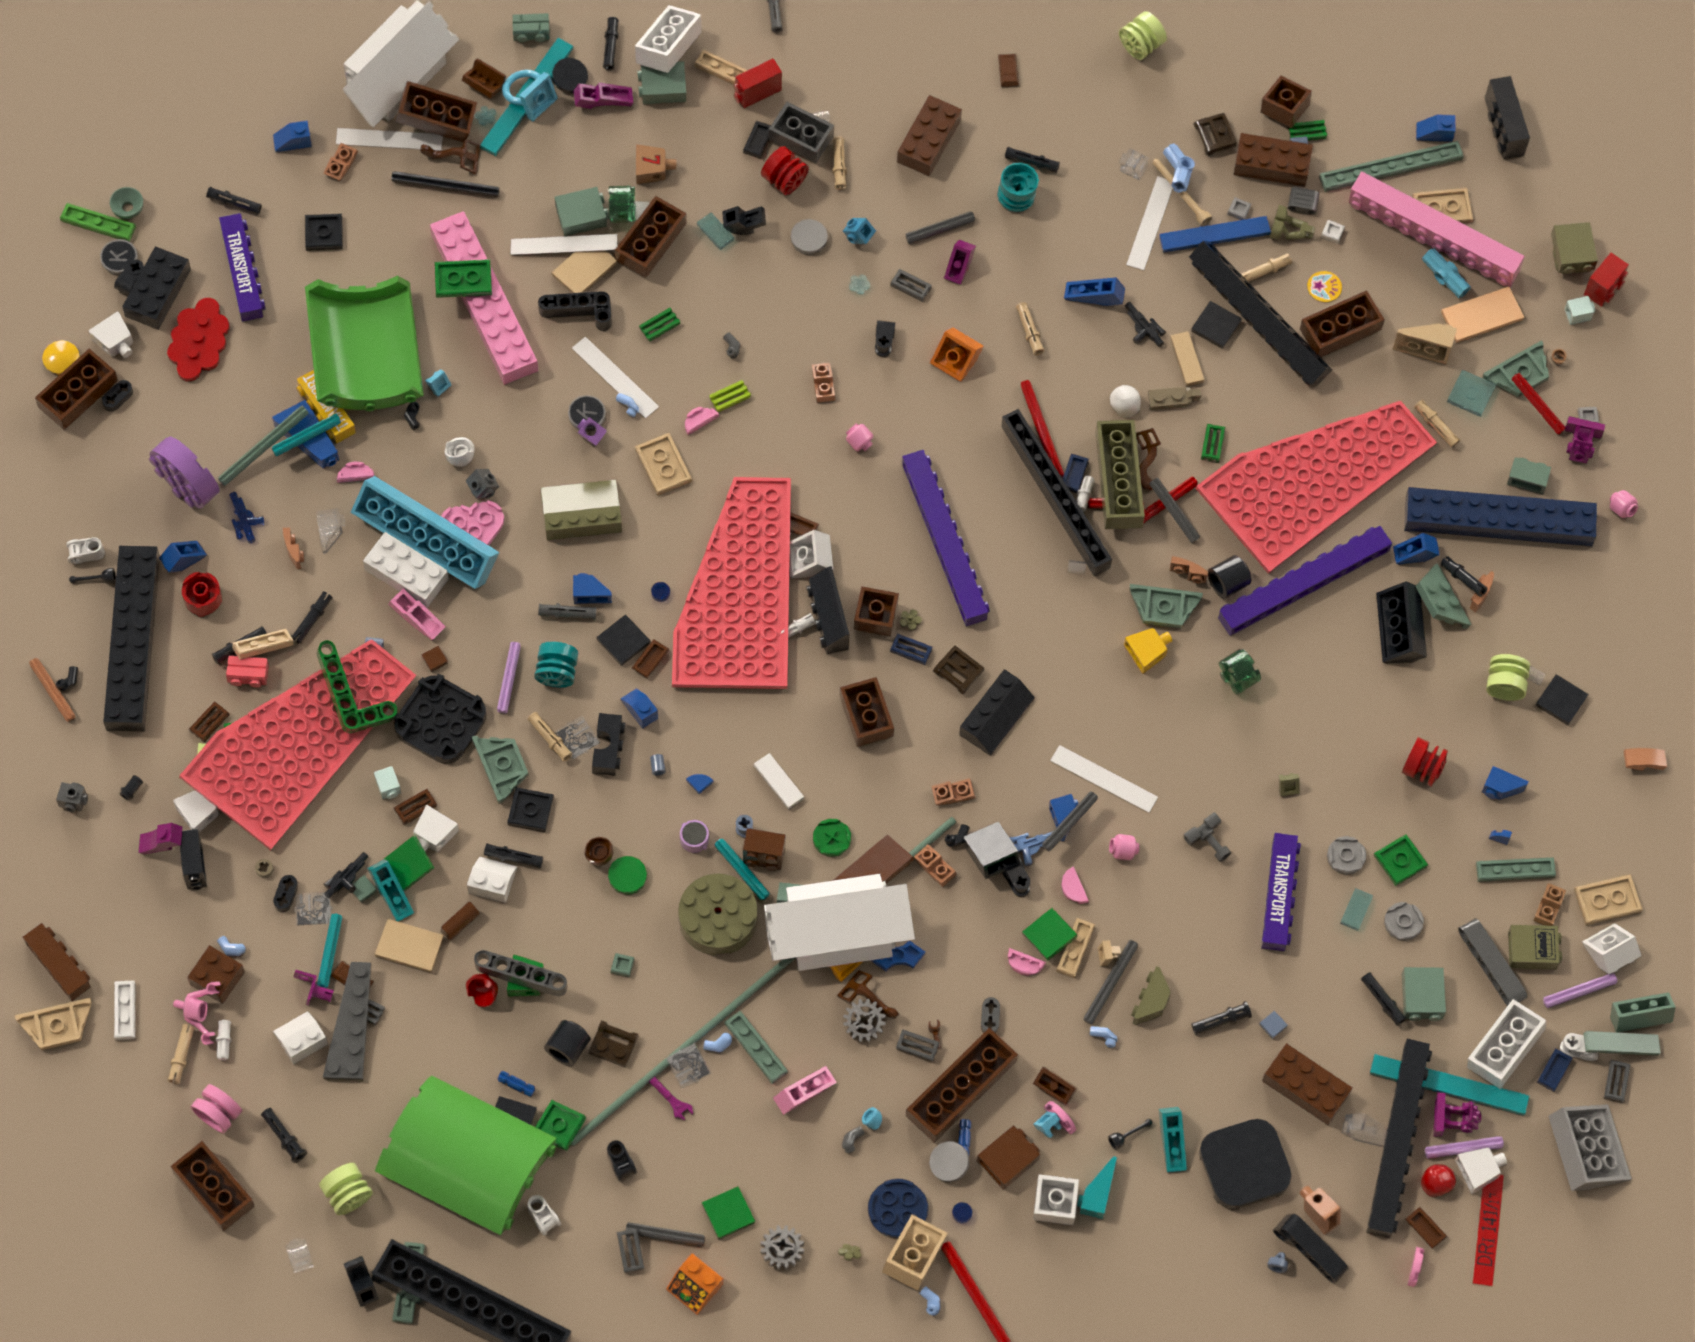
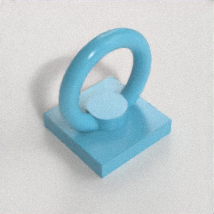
M533 70L517 71L505 80L502 87L505 99L512 104L523 105L527 118L532 122L558 99L550 75L546 72L540 75ZM523 77L535 79L519 95L520 98L510 94V86L517 79Z

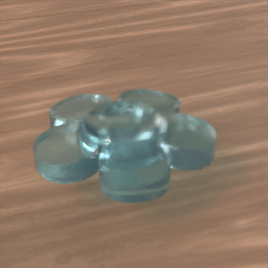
M482 106L481 112L475 113V117L480 119L479 123L481 125H486L487 121L490 124L495 122V109H489L488 111L487 106Z
M863 274L859 276V279L854 275L850 278L852 283L849 284V289L851 291L856 290L858 294H863L864 289L870 288V282L866 281L867 277Z

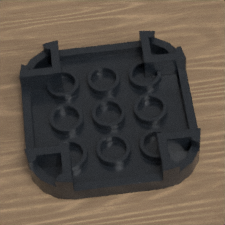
M437 673V675L426 678L422 677L401 711L395 715V732L403 743L431 759L443 764L453 763L463 756L473 741L472 737L476 736L484 725L486 706L479 695L475 696L446 680L444 675Z
M1251 1119L1213 1131L1202 1140L1199 1157L1202 1160L1211 1184L1214 1199L1224 1207L1231 1208V1210H1239L1240 1207L1274 1196L1279 1197L1289 1187L1292 1177L1291 1169L1278 1134L1269 1122L1262 1119Z

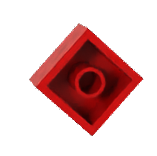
M1610 252L1589 278L1584 295L1589 296L1590 300L1601 307L1605 302L1609 303L1615 295V290H1620L1623 287L1624 280L1628 275L1627 269L1629 264Z

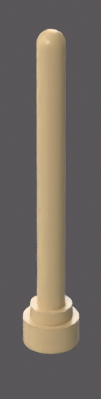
M1154 159V166L1172 184L1173 175L1159 159ZM1186 191L1178 193L1196 214L1197 222L1201 227L1208 225L1212 221L1213 217L1208 211L1201 210Z

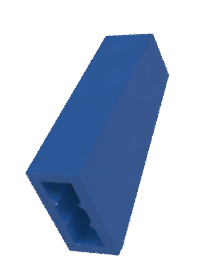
M306 400L272 416L273 424L276 428L300 406L306 408L308 415L284 435L287 438L319 422ZM326 432L297 446L321 468L331 467L339 461L338 451Z

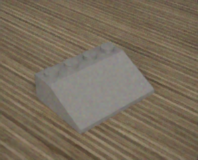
M1608 1105L1562 1107L1548 1116L1571 1191L1589 1190L1631 1180Z

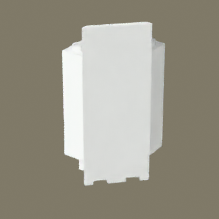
M430 0L425 6L416 1L409 9L401 5L344 63L347 85L343 88V92L372 127L383 118L390 122L398 112L406 82L410 81L425 86L446 64L445 54L459 40L456 34L447 29L449 25L440 14H435L432 10L433 4Z
M880 874L786 888L787 902L764 905L766 932L772 961L796 957L799 971L892 957V949L895 948V942L915 939L907 884L886 887L885 881H881Z

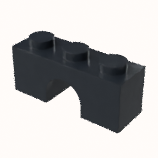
M599 713L597 738L608 740L610 745L605 749L594 748L592 774L615 776L616 769L620 770L621 758H618V753L623 750V740H620L621 734H625L626 722L622 721V715Z

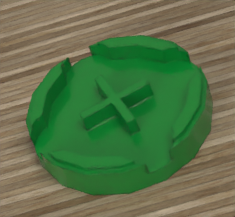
M838 819L821 821L813 832L815 849L827 857L842 855L851 844L849 827Z
M623 856L617 858L611 864L608 871V880L615 891L631 895L644 887L647 880V870L639 859L633 856Z

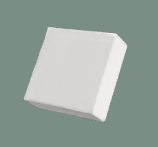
M1328 220L1321 238L1338 244L1345 226Z

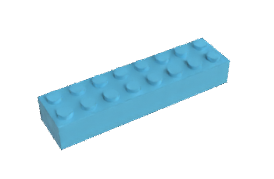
M376 476L364 480L350 512L381 532L388 533L448 570V573L474 589L486 583L499 555L497 550Z

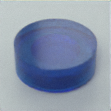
M664 582L655 583L651 588L652 598L658 602L666 601L670 596V587Z
M965 1202L957 1203L952 1210L953 1219L961 1224L970 1221L972 1217L971 1206Z

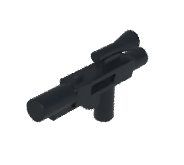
M1131 302L1126 303L1127 314L1135 323V331L1138 333L1133 338L1134 343L1139 344L1148 336L1158 347L1162 346L1164 342L1158 335L1163 336L1166 331L1153 318L1150 319L1151 323H1149Z
M362 852L342 872L338 870L331 879L323 884L327 888L324 895L330 899L342 887L353 893L356 887L352 882L356 878V873L366 864L365 861L368 855Z

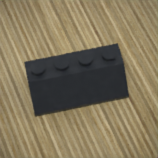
M829 566L809 578V586H806L807 595L812 597L813 603H810L812 614L817 616V620H815L816 629L821 631L822 637H819L821 648H825L826 654L849 650L850 636L832 566Z
M1407 581L1376 593L1383 663H1412L1427 657L1421 596L1415 587L1416 585Z
M1004 669L961 724L959 735L991 756L1035 697L1019 678Z

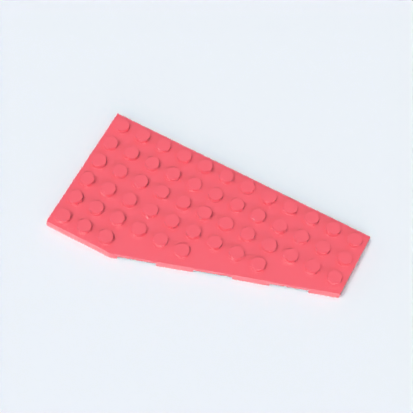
M1400 400L1379 407V409L1325 425V427L1300 435L1297 434L1273 442L1270 445L1246 453H1240L1198 484L1195 489L1269 574L1434 447L1437 442Z
M734 477L725 504L706 547L697 575H695L686 598V603L673 631L672 687L787 689L791 478Z
M372 639L340 658L357 710L385 701L394 703L416 677V674ZM330 665L327 667L330 672H337L335 666ZM319 670L222 730L217 731L179 775V778L271 851L373 727L350 734L343 731L323 672ZM334 684V688L336 690H343V686L341 684ZM346 701L340 702L342 708L347 709L350 707ZM389 708L383 709L384 714L388 711ZM365 714V715H364L365 718H366V720H368V721H373V720H374L373 715H371V714ZM346 720L347 725L351 727L356 725L354 720Z

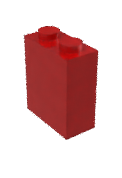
M774 58L735 76L734 98L738 104L741 103L743 108H746L782 91V71Z

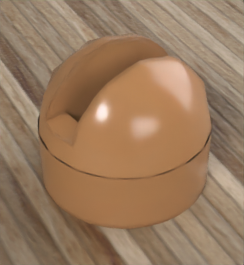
M1558 348L1552 352L1551 359L1555 364H1562L1565 362L1567 354L1563 349ZM1556 355L1560 358H1563V360L1555 358L1554 356Z

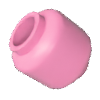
M856 423L846 432V441L855 451H860L861 449L866 451L873 444L871 442L873 434L864 424L858 425Z
M1627 491L1615 492L1610 497V509L1619 517H1632L1637 512L1638 501Z
M1117 834L1110 840L1109 852L1115 859L1129 861L1138 854L1139 843H1136V839L1132 835Z

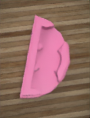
M702 407L690 411L685 420L687 435L718 418L719 413L712 408Z
M350 462L338 472L337 483L367 480L374 477V473L363 462Z
M1073 866L1063 875L1061 883L1062 892L1068 900L1078 902V904L1088 903L1089 900Z
M1009 948V965L1020 975H1035L1046 964L1045 961Z
M1049 1101L1044 1106L1046 1111L1056 1113L1060 1119V1125L1069 1134L1076 1131L1073 1121L1060 1106L1052 1101Z
M1416 1247L1408 1286L1414 1287L1417 1284L1424 1256L1423 1248Z

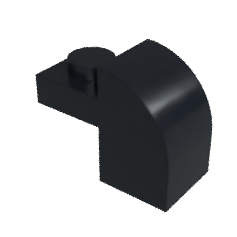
M739 206L722 211L723 228L736 235L753 234L754 229L766 225L765 209L762 206L748 211H744Z
M363 1256L343 1263L360 1307L379 1300Z

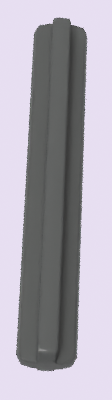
M972 211L908 232L906 233V240L908 243H913L974 222L975 216Z
M1155 478L1152 480L1150 486L1191 543L1197 541L1200 535L1160 479Z
M1090 791L1042 843V847L1046 851H1051L1097 801L1098 796Z
M628 1222L626 1225V1230L637 1228L638 1236L701 1247L705 1243V1236L702 1234Z

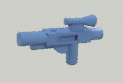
M1052 832L1036 835L1030 839H1026L1029 836L1028 833L1017 837H1010L1013 843L1017 841L1014 845L1019 853H1023L1026 866L1032 865L1031 855L1039 851L1042 843Z

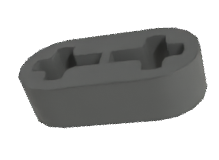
M988 997L983 1001L981 1014V1031L983 1033L988 1029L987 1026H984L988 1024V1019H992V1031L994 1033L998 1031L1000 1003L996 998ZM989 1003H993V1007H996L993 1008L992 1014H989V1008L985 1007L989 1006Z

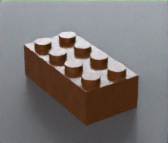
M407 81L403 89L395 122L463 142L470 134L477 102Z
M929 95L897 151V163L930 177L961 121L962 109Z
M1241 133L1233 175L1306 187L1313 145Z
M655 196L615 249V259L617 262L647 278L687 224L686 213Z
M1366 290L1303 318L1300 331L1312 349L1320 357H1323L1381 331L1385 319Z
M89 348L35 397L37 406L65 430L118 382L116 371Z
M1287 1043L1265 1072L1262 1082L1328 1126L1353 1089V1087Z
M203 1141L170 1166L173 1174L223 1232L255 1207L253 1199Z

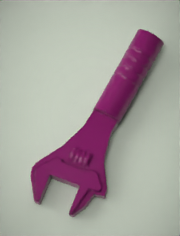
M655 1077L650 1080L649 1083L672 1106L675 1118L679 1117L685 1121L682 1113L686 1110L693 1115L692 1105L676 1099Z

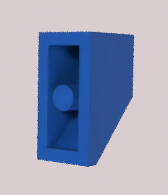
M1437 114L1417 122L1416 140L1453 142L1456 131L1455 115Z
M308 120L289 123L273 134L275 152L312 147Z
M1425 533L1393 546L1396 564L1398 565L1426 562L1440 555L1437 538Z
M198 541L170 543L159 559L168 572H178L205 558L207 554Z
M586 573L573 575L574 604L612 603V592L593 575Z
M637 688L620 698L642 729L658 719L657 708L648 696Z
M1493 766L1482 789V793L1488 798L1501 800L1524 792L1529 781Z
M1072 794L1049 801V810L1056 828L1079 804L1077 799L1074 800ZM1069 830V831L1067 832V834L1061 839V842H1062V841H1065V839H1066L1067 835L1069 834L1070 830Z

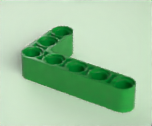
M329 640L321 642L316 654L343 731L349 734L392 721L397 713V706L391 701H385L357 710L334 643ZM326 647L330 649L331 654L326 655L322 653L321 649ZM333 665L337 668V672L332 673L327 667ZM334 684H341L343 686V690H336L334 688ZM346 701L350 707L347 709L342 708L340 702ZM389 708L392 711V715L384 714L383 709ZM371 714L374 720L368 721L364 715ZM352 719L356 725L351 727L347 725L346 720Z

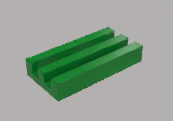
M1324 120L1295 123L1292 128L1288 127L1290 138L1307 136L1308 141L1327 139Z
M668 308L640 324L639 329L650 342L678 326L680 320L679 318L677 319L672 309ZM673 320V322H671V323L667 324L666 326L662 327L665 323H667V322ZM662 327L661 329L655 331L654 333H652V334H650V335L648 334V333L652 332L653 330Z
M1207 424L1201 460H1216L1215 462L1219 463L1225 433L1224 426ZM1210 429H1214L1210 452L1206 454ZM1217 430H1220L1217 455H1213Z

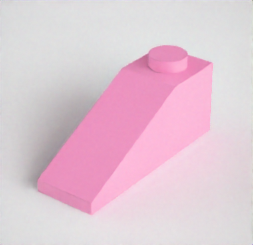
M827 1066L783 1089L773 1099L784 1115L837 1082Z

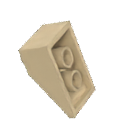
M1432 324L1398 329L1393 350L1447 364L1457 328H1453L1448 324Z
M911 1215L887 1258L882 1273L918 1291L948 1233Z

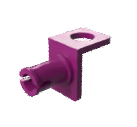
M295 970L293 978L312 983L306 1005H309L310 999H313V997L328 1002L331 1001L334 990L317 986V983H315L316 975Z

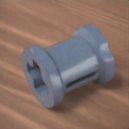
M741 815L736 819V833L740 837L745 838L747 828L753 829V820L748 815Z

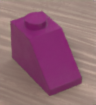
M958 240L954 244L944 279L962 284L971 264L976 245L962 240Z

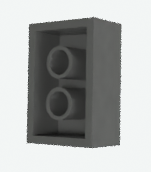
M789 102L785 103L769 128L770 141L780 146H785L790 151L814 163L818 162L834 137L833 124Z

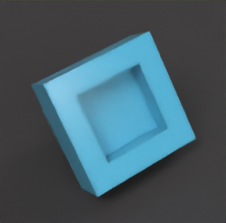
M441 369L425 380L436 396L441 395L452 385L446 373Z
M1048 1111L1033 1124L1038 1131H1041L1048 1138L1053 1136L1050 1132L1052 1126L1056 1130L1062 1128L1056 1113Z

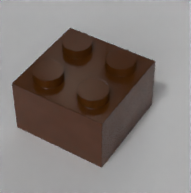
M1280 75L1262 98L1261 113L1292 128L1310 106L1312 90Z
M861 586L854 618V630L891 637L899 593Z
M747 828L743 846L744 864L752 868L758 866L765 867L770 871L781 870L785 853L786 835Z
M209 945L187 978L189 984L199 991L206 989L208 983L220 982V985L215 986L216 991H219V993L208 994V996L223 1004L245 971L241 963Z

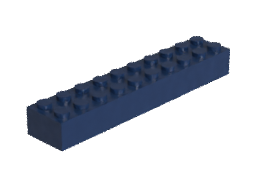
M1408 487L1405 497L1404 531L1591 547L1596 539L1597 503Z

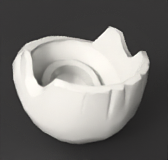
M1122 385L1115 388L1111 393L1110 404L1119 416L1130 418L1139 412L1141 398L1136 389L1128 385Z
M455 438L446 443L445 457L451 465L463 467L471 462L475 447L472 441L467 438Z

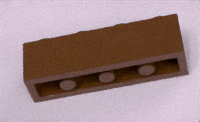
M41 923L23 936L24 942L68 998L73 1001L91 988L89 984L90 977L85 970L80 971L78 969L79 963L72 955L69 957L66 954L67 948L61 941L57 942L54 939L56 935L49 926L46 928Z

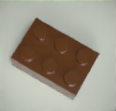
M877 677L840 687V699L857 747L894 737V725Z

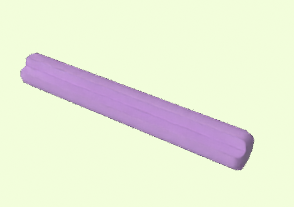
M518 642L510 643L497 706V711L503 714L508 712L521 648Z
M1614 973L1554 993L1544 997V1005L1546 1008H1550L1617 983V978Z
M1498 1136L1426 1147L1425 1155L1429 1159L1457 1155L1484 1148H1489L1490 1150L1502 1148L1504 1143L1502 1137Z

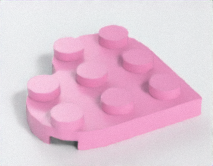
M489 500L478 504L476 502L470 508L461 505V507H449L441 516L487 545H490L501 531L505 520L501 507Z

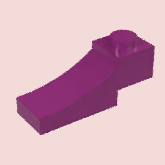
M598 83L596 86L578 84L574 90L575 107L589 109L610 105L631 107L634 103L632 87Z
M166 823L157 825L156 830L140 834L138 853L145 855L172 850V847L181 846L183 826Z

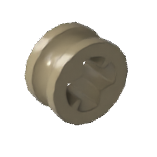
M261 859L256 863L255 870L258 876L267 878L272 875L273 866L269 860ZM263 864H264L265 866H266V865H269V866L267 867L268 871L265 872V873H264V871L260 872V870H261V867H260V866L263 865Z

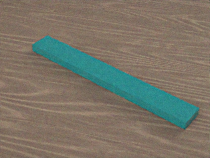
M557 38L534 71L540 75L546 72L552 80V70L555 64L570 55L574 49L573 45ZM529 77L515 97L520 98L519 95L527 87H529L535 81V79ZM509 104L480 144L481 149L496 157L525 117L526 112L523 105Z
M1374 1054L1370 1075L1397 1082L1401 1061ZM1425 1068L1429 1071L1427 1080L1422 1082L1421 1088L1437 1093H1446L1448 1096L1523 1116L1526 1113L1530 1095L1504 1088L1499 1089L1489 1084Z

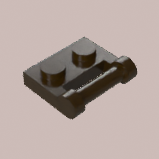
M1225 113L1202 118L1193 123L1205 146L1204 151L1206 155L1209 156L1217 151L1237 145ZM1209 125L1216 144H1211L1204 128L1205 126Z
M956 645L951 648L933 669L936 675L940 674L958 688V692L962 695L966 693L973 682L984 671L982 665ZM948 665L966 679L964 683L949 673L944 667Z
M601 1020L588 1052L590 1055L626 1068L639 1034L608 1025L606 1021ZM607 1032L626 1039L629 1043L628 1045L603 1037V1034Z

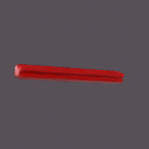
M1029 380L1022 381L1020 386L1043 449L1061 478H1063L1064 472L1031 382Z
M951 1242L943 1243L941 1250L997 1342H1010L1009 1337Z

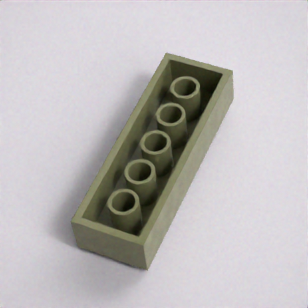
M1097 421L1095 436L1105 529L1143 528L1145 516L1135 421Z

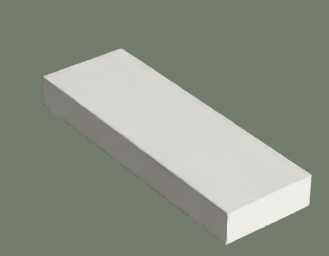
M770 753L754 763L756 770L788 810L804 799L802 793Z
M135 981L114 982L115 1040L135 1039Z

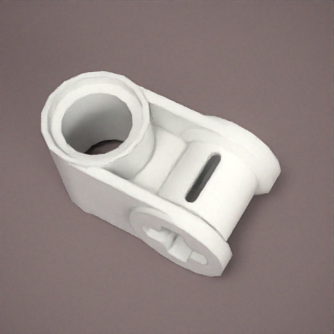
M96 537L75 539L66 543L67 548H69L68 562L71 564L100 560L105 555L103 545ZM98 547L97 550L91 551L92 548Z
M1569 1033L1560 1044V1051L1571 1057L1588 1061L1598 1059V1053L1585 1052L1584 1035Z
M534 1195L529 1199L528 1212L544 1236L553 1227L561 1225L559 1218L542 1196ZM534 1203L542 1204L540 1210H534L531 1206Z

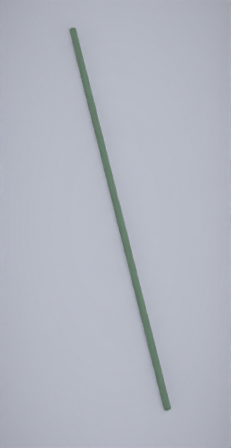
M953 817L949 818L911 850L909 854L914 858L924 847L931 845L956 823V820ZM796 957L782 959L668 1057L698 1042L795 960ZM668 1057L582 1128L571 1145L575 1146L646 1086L652 1078L665 1070L670 1065Z

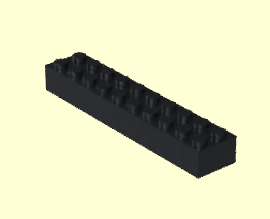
M119 545L103 719L106 731L145 732L160 562L157 546Z
M393 1239L390 1240L372 1272V1281L490 1342H569L571 1339V1330Z

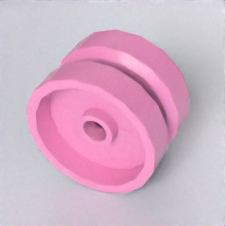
M208 1084L201 1093L204 1099L197 1098L190 1108L195 1115L211 1128L225 1134L231 1126L229 1119L236 1120L243 1110L226 1093Z

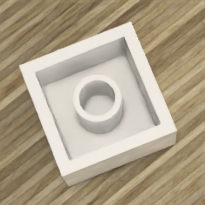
M1039 1175L1033 1220L1073 1225L1079 1180Z

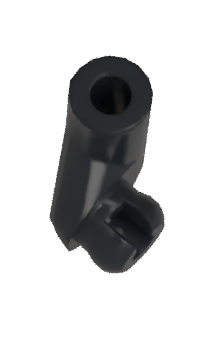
M415 401L407 406L404 413V418L412 430H416L420 426L416 419L420 405Z
M70 666L68 677L59 679L56 682V687L60 691H67L76 685L78 667Z
M961 824L958 834L946 835V845L955 847L963 844V837L968 835L970 827Z

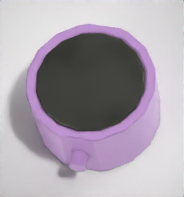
M690 820L683 823L680 830V844L691 853L701 852L703 849L706 850L709 842L707 826L698 820Z

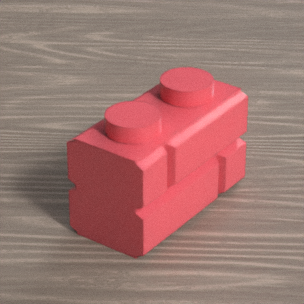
M228 656L227 682L233 686L250 684L251 687L255 688L267 685L268 659L257 657L239 659L238 656Z

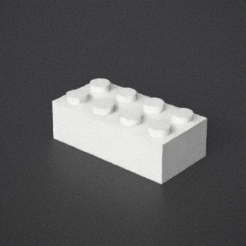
M669 5L635 45L636 63L669 73L700 35L701 15Z
M386 532L363 560L365 571L399 592L404 588L416 601L419 600L426 608H428L449 580L448 570Z
M1513 999L1469 1056L1467 1068L1501 1089L1545 1031L1546 1020Z

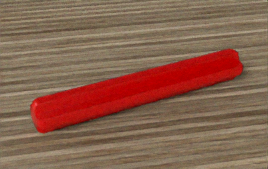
M1521 373L1512 377L1514 384L1556 434L1563 432L1566 429L1564 424Z
M1192 476L1169 493L1176 501L1198 485V481ZM1160 499L1144 509L1145 517L1143 524L1166 508Z

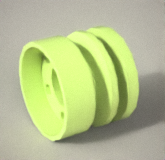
M1146 11L1134 18L1133 22H1129L1119 30V37L1123 46L1138 60L1144 59L1153 52V49H1157L1167 40L1162 24L1153 14Z
M1511 654L1493 656L1490 660V675L1488 676L1486 686L1487 693L1492 697L1507 701L1525 698L1530 670L1529 661Z
M348 1163L336 1168L319 1183V1187L325 1197L331 1198L330 1205L334 1207L336 1215H344L354 1211L366 1203L373 1194L371 1188L367 1187L366 1180H360L362 1174L355 1163Z

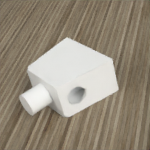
M118 311L89 330L91 340L109 356L113 357L120 353L123 358H127L132 354L133 351L129 346L132 345L133 340Z
M192 791L173 800L175 808L191 830L198 829L201 832L219 815L217 808L197 791Z
M426 805L413 834L417 837L425 852L428 847L438 852L457 834L459 829L456 822Z
M1489 1148L1460 1153L1455 1159L1471 1194L1496 1180L1501 1174L1499 1167L1507 1164L1503 1153L1493 1156Z

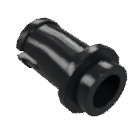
M133 775L126 786L121 787L119 794L126 800L133 799V794L143 784V781L138 776Z

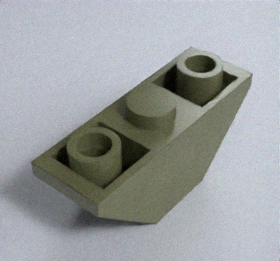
M1156 966L1154 972H1149L1146 982L1149 984L1146 989L1142 988L1138 998L1141 1000L1140 1005H1135L1131 1016L1134 1017L1132 1024L1134 1025L1162 1016L1171 991L1158 966Z

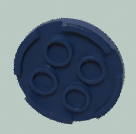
M887 1180L879 1185L869 1198V1219L873 1227L886 1237L898 1239L911 1215L926 1222L928 1215L927 1198L922 1190L909 1180Z

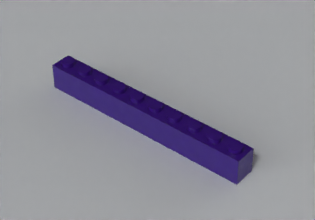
M923 449L902 456L903 469L965 626L987 620L988 613L990 612L987 601H983V590L980 585L977 586L975 570L970 568L969 555L967 552L964 553L962 537L956 533V522L950 518L951 510L948 503L945 504L943 500L945 498L944 492L937 485L938 477L936 472L931 470L930 466H932L929 455L926 456Z
M1381 526L1371 527L1363 535L1352 537L1348 543L1337 545L1327 554L1326 552L1320 554L1316 560L1312 562L1307 561L1299 569L1288 571L1284 577L1273 579L1263 588H1256L1252 594L1239 597L1231 605H1224L1220 609L1218 619L1229 636H1232L1390 551L1392 542Z

